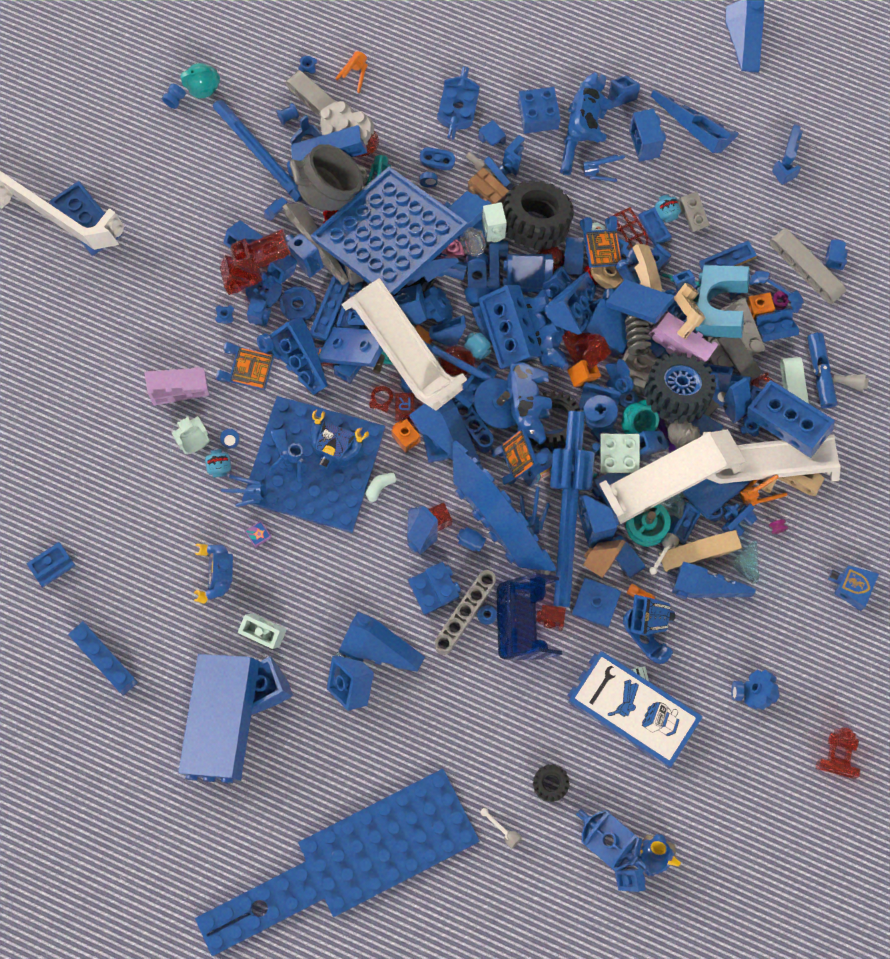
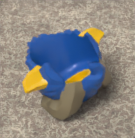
M656 834L655 836L646 835L644 837L639 858L649 866L645 872L647 876L662 873L670 865L679 866L681 864L676 859V846L667 841L665 836Z

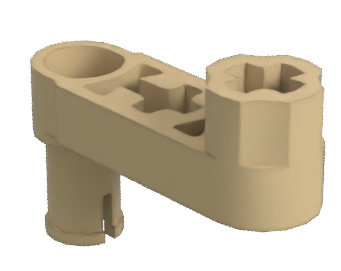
M685 283L674 296V300L687 316V321L677 331L678 335L684 339H687L695 327H699L706 318L693 301L698 291L688 283Z
M819 473L807 474V476L797 475L778 478L811 496L817 495L824 481V477ZM777 479L763 487L762 490L771 493Z

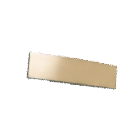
M636 244L633 250L639 264L634 268L641 281L640 285L662 292L658 269L650 247Z
M733 530L667 550L662 559V564L665 572L680 568L683 562L696 564L704 560L709 561L743 548L737 530Z

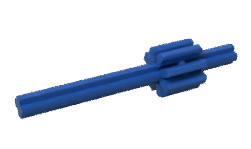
M581 411L568 412L566 449H554L552 454L550 487L562 489L553 606L570 607L579 491H590L592 489L594 452L582 450L585 412Z

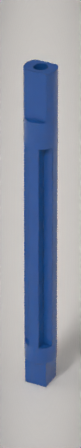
M223 100L216 101L213 104L214 110L274 176L295 202L302 201L303 198L298 190V185H296Z

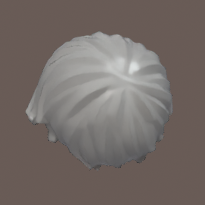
M674 419V422H671L668 426V438L672 444L679 448L700 438L698 427L688 423L687 419H685L683 424H678V420Z

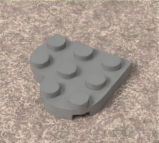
M343 101L333 102L320 112L322 135L359 125L361 139L367 145L371 134H374L372 120L363 112H354Z

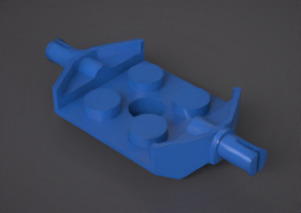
M465 66L462 67L461 76L444 81L437 120L449 128L448 139L451 138V134L452 140L455 139L458 129H466L473 124L480 86L468 78L469 67H466V71ZM461 103L463 107L456 109L454 104Z
M583 809L576 813V816L584 821L582 843L609 867L617 872L630 866L642 869L643 873L647 871L646 869L649 866L639 858L642 838L637 837L610 814L609 810L598 812L593 816H589ZM609 834L614 838V843L611 846H607L605 843V838Z

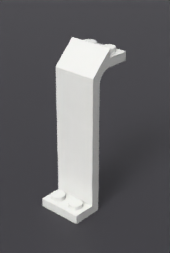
M0 171L1 209L9 203L12 195H14L94 250L119 245L116 237L122 234L125 226L111 209H108L94 227H83Z
M380 278L341 304L345 310L351 307L353 310H356L417 399L434 410H438L463 390L462 383L467 380L464 374L451 377L442 369Z
M728 429L709 432L611 485L605 480L600 483V486L614 513L617 515L620 524L724 469L730 468L733 474L741 471L739 465L745 463L746 460Z
M829 435L812 458L783 440L737 445L746 460L745 463L739 465L741 471L733 474L732 470L727 468L707 478L716 483L723 484L769 479L775 475L787 477L826 472L827 475L830 474L831 482L839 481L840 464L835 444V435Z

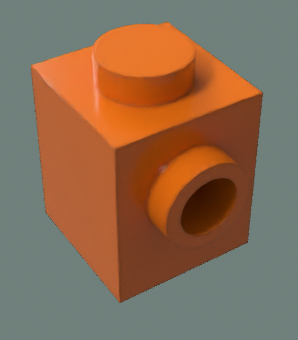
M770 292L749 296L746 301L754 320H756V315L775 311Z
M595 359L581 360L567 370L574 387L584 386L585 382H593L601 377Z
M407 419L403 422H397L392 427V437L405 453L421 442V436Z

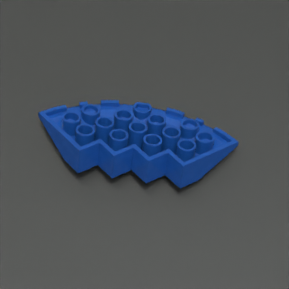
M454 441L453 483L457 489L455 493L460 500L464 499L471 505L473 517L477 521L480 520L484 527L489 529L488 535L494 543L497 541L503 546L506 551L504 555L510 564L514 563L519 568L555 571L556 567L547 551L542 549L537 542L539 538L528 527L529 523L525 517L510 505L512 503L510 497L504 490L501 491L493 483L495 479L486 469H483L479 461L475 457L472 459L467 455L469 454L468 450L457 441Z

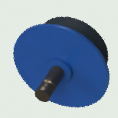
M488 379L479 385L474 394V410L488 428H509L517 424L511 413L510 393L506 391L508 384L504 379Z

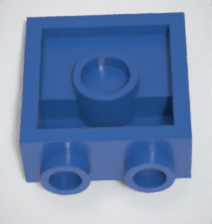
M443 562L427 568L425 572L408 579V583L423 615L459 600L461 589L458 583H453L450 577L453 575L450 566H445Z

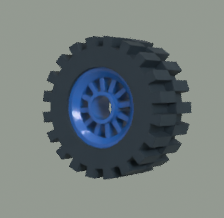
M676 352L671 353L670 358L666 354L662 356L661 360L657 359L645 384L644 397H647L646 403L648 406L653 405L651 410L654 413L660 412V418L669 417L668 422L672 423L674 419H677L678 424H683L685 419H687L688 423H691L695 418L698 420L702 417V414L707 412L715 393L716 382L714 381L716 377L714 374L710 375L712 369L709 366L705 368L703 360L697 362V357L694 355L688 358L687 353H681V356H677Z

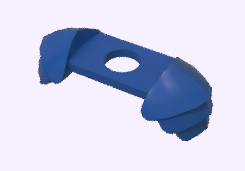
M478 249L471 251L464 260V263L468 264V288L464 290L466 301L472 307L480 305L478 298L491 293L490 289L487 288L486 265H490V261ZM479 271L483 277L480 280H474L472 273Z
M755 271V274L751 276L750 285L768 282L789 295L788 300L790 301L793 313H798L799 309H802L804 301L797 290L791 292L772 280L769 272Z
M633 608L627 611L623 617L624 628L645 653L646 657L658 664L668 662L673 654V650L667 647L666 643L660 645L652 634L646 635L649 639L648 644L642 643L640 640L641 634L630 632Z

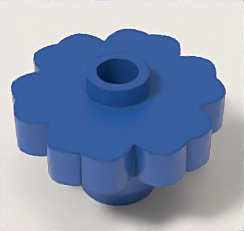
M434 286L424 292L427 319L434 318L437 322H445L452 319L451 312H453V308L445 292L440 288L436 289Z
M756 670L754 673H751L749 681L744 683V703L755 710L757 708L764 710L771 703H775L780 695L779 686L775 683L777 677L767 670Z

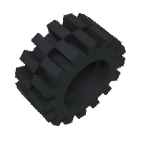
M547 764L539 768L533 778L534 792L543 801H559L566 795L570 787V779L567 776V772L561 766H556V764ZM555 776L559 781L558 788L554 791L547 790L543 784L545 777Z

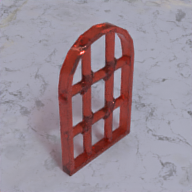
M631 207L612 215L617 217L622 214L627 224L623 226L617 220V226L619 227L617 231L622 232L626 239L625 242L629 243L631 248H633V245L630 241L635 239L638 240L639 244H643L639 238L643 235L646 239L645 245H648L647 233ZM630 211L635 220L629 221L625 212ZM637 222L642 233H636L632 224ZM630 227L635 236L632 238L627 237L623 229Z

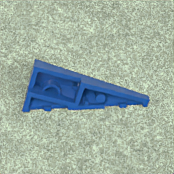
M653 90L651 97L712 153H721L739 134L736 131L730 132L726 130L723 124H717L709 119L708 116L685 104L682 106L674 102L673 98H667L658 90Z

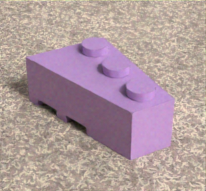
M669 312L664 314L650 330L649 335L652 336L656 343L661 344L668 354L671 355V353L677 352V356H681V353H687L688 358H691L692 355L696 356L697 362H700V360L706 362L719 345L716 342L711 344L703 339V334L700 332L697 334L691 332L687 339L682 338L678 335L677 331L683 326L684 322Z
M194 367L191 369L144 372L147 392L154 406L209 395L204 368Z

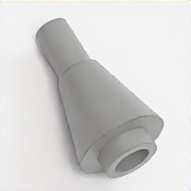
M834 374L833 382L843 383L863 392V389L868 387L869 378H866V374L847 376Z

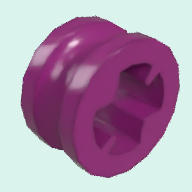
M782 291L776 292L772 298L774 307L777 310H783L789 303L788 295ZM778 299H783V302L777 303Z
M781 519L770 523L771 533L779 534L788 530V526H785L786 520Z

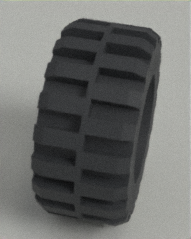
M530 180L528 183L524 181L519 183V185H515L508 191L503 205L506 219L505 233H507L511 240L514 239L516 244H522L527 249L534 248V250H540L543 248L547 250L551 246L553 248L558 246L568 235L574 216L573 204L568 195L563 194V190L557 189L555 185L551 183L546 184L545 181L535 182V180ZM527 212H537L546 216L547 218H536L531 216Z

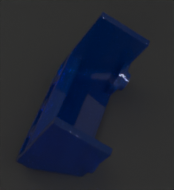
M533 573L502 582L498 585L496 591L498 654L501 659L542 660L562 655L560 650L548 649L546 641L537 640L535 603L544 599L546 584L559 581V577Z

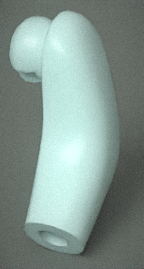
M388 473L376 476L366 490L367 499L370 502H375L385 486L396 482L395 474Z

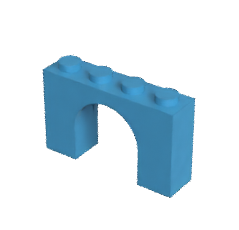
M704 265L703 273H699V284H701V287H697V299L699 301L695 302V304L706 318L699 327H695L696 334L700 332L703 334V337L742 338L744 327L743 311L718 310L709 303L715 296L721 293H748L750 281L749 266Z

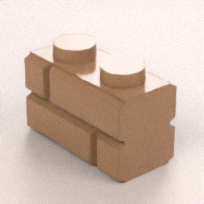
M485 168L478 171L468 181V191L470 193L477 194L481 199L488 200L492 204H503L509 191Z

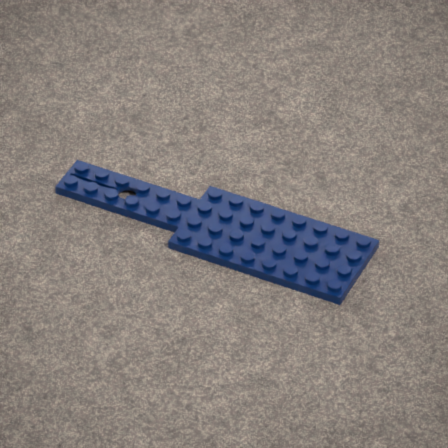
M441 769L299 841L298 844L306 859L304 863L196 917L195 920L213 957L324 899L334 918L480 841L444 769ZM258 900L265 901L268 906L267 913L262 917H257L252 913V905Z

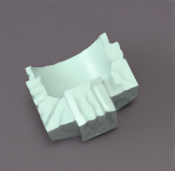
M198 416L192 420L186 417V419L177 422L179 429L172 432L176 443L183 450L184 454L194 453L204 448L210 442L207 436L208 433Z

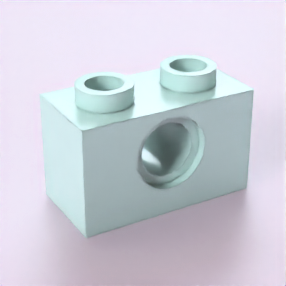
M502 203L483 206L482 224L487 242H498L505 238L506 219Z
M250 613L244 616L238 633L274 649L280 647L287 629L254 613Z

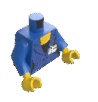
M316 409L312 414V418L315 420L311 429L312 446L316 454L321 457L318 466L328 470L331 462L341 465L343 461H348L359 453L363 439L369 436V432H365L364 436L360 434L362 428L352 433L327 421L322 423L321 420L325 417V412L323 411L321 418L316 416Z
M195 545L200 547V551L195 553L196 555L207 556L209 554L208 590L206 592L196 590L194 594L198 595V598L194 600L195 602L205 604L208 599L223 596L228 592L233 577V554H229L227 547L224 545Z

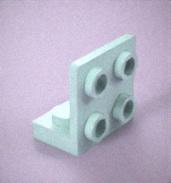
M601 434V473H634L640 469L639 434Z

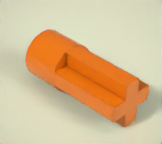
M634 584L630 585L626 593L632 597L635 595L652 599L656 597Z

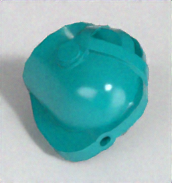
M204 63L193 64L180 75L182 85L188 89L193 97L199 99L211 96L220 83V75L217 70Z
M641 400L626 407L621 421L624 433L639 434L642 431H655L659 423V416L657 412L654 413L651 410L653 405L648 406L646 400Z

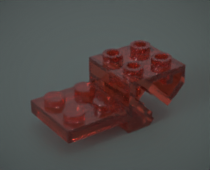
M283 229L249 244L245 238L231 245L232 257L225 255L220 265L225 290L228 295L240 292L244 288L258 284L263 280L260 267H265L271 262L283 259L291 254Z

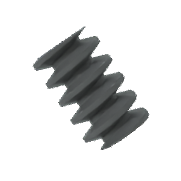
M631 315L627 316L625 325L626 339L628 340L627 346L629 347L628 353L633 356L646 355L649 353L647 349L651 347V343L647 342L651 339L647 335L650 333V329L647 328L649 322Z

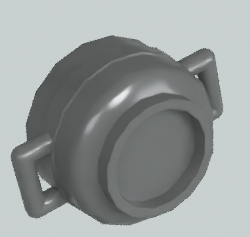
M319 144L306 154L302 161L291 160L289 162L301 197L316 209L327 211L340 210L365 188L362 174L355 161L347 153L332 145Z

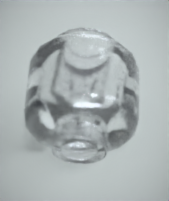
M469 227L460 236V243L466 254L478 256L484 252L486 240L480 229Z

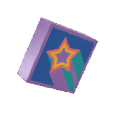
M261 521L245 530L246 535L255 548L272 538Z

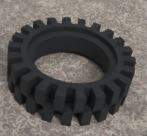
M551 391V396H547V392L542 393L543 397L551 398L552 408L562 409L567 414L569 411H580L579 405H576V400L574 398L571 400L568 394L563 397V392H559L558 396H555V391ZM567 427L556 434L545 433L546 440L541 445L535 439L528 437L533 445L538 444L540 449L545 446L550 451L551 446H554V449H558L559 445L564 449L566 448Z

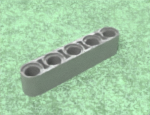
M300 70L285 82L288 89L320 118L321 110L335 102Z
M782 229L770 239L771 247L827 303L833 304L846 292L842 282L788 229Z
M484 570L479 574L437 636L435 650L438 654L447 655L452 651L493 590L496 576L492 571ZM489 577L492 579V583L486 585L482 582V579ZM479 593L482 598L480 600H473L471 595ZM462 609H469L471 614L464 617L460 614V611ZM453 624L460 627V630L456 633L451 632L449 629ZM440 641H447L449 647L442 649L438 644Z

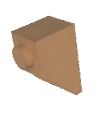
M626 541L599 542L594 548L590 547L584 555L587 559L583 566L603 578Z

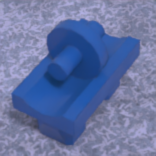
M738 503L734 506L727 504L724 507L727 513L723 517L726 520L730 517L732 518L721 529L724 533L737 530L740 537L745 530L739 523L743 520L750 526L758 519L752 511L754 506L752 504L744 505L737 511L740 508Z

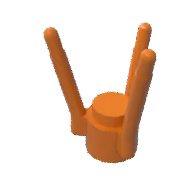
M356 51L335 79L339 80L341 76L345 78L351 69L357 71L361 69L357 93H360L365 70L368 66L365 63L367 60L366 55Z
M778 475L757 487L753 485L759 480H753L745 489L739 492L745 505L752 504L753 506L758 503L785 497L788 494L781 493L757 499L759 497L758 490L778 479Z

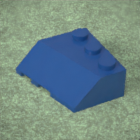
M579 494L577 511L588 547H595L599 542L612 541L619 525L617 515L613 514L612 509L587 495Z

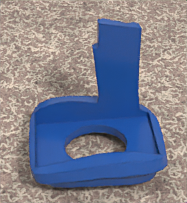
M305 115L300 118L301 128L291 137L290 143L292 145L301 142L305 135H311L314 138L322 136V132L314 125L309 124L308 116Z

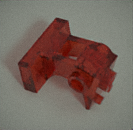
M567 330L562 336L575 365L581 360H586L589 369H592L612 353L605 338L599 334H575Z
M841 727V730L835 728L834 733L831 732L828 738V744H830L828 759H819L816 762L815 769L856 779L859 777L861 769L851 767L850 760L852 751H857L859 739L856 733H853V730ZM837 746L846 748L844 759L835 757Z

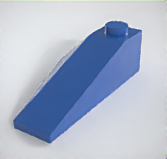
M740 0L726 6L725 24L729 30L730 39L733 42L741 71H760L765 0Z
M452 399L438 410H434L424 403L409 415L419 432L423 435L426 434L434 441L433 444L435 446H440L446 451L450 459L453 460V442L457 441L468 450L469 454L467 455L472 459L475 457L479 464L481 463Z
M357 612L338 651L358 661H363L364 659L373 660L375 664L381 665L383 662L392 664L395 668L418 672L425 659V656L379 621L360 612Z

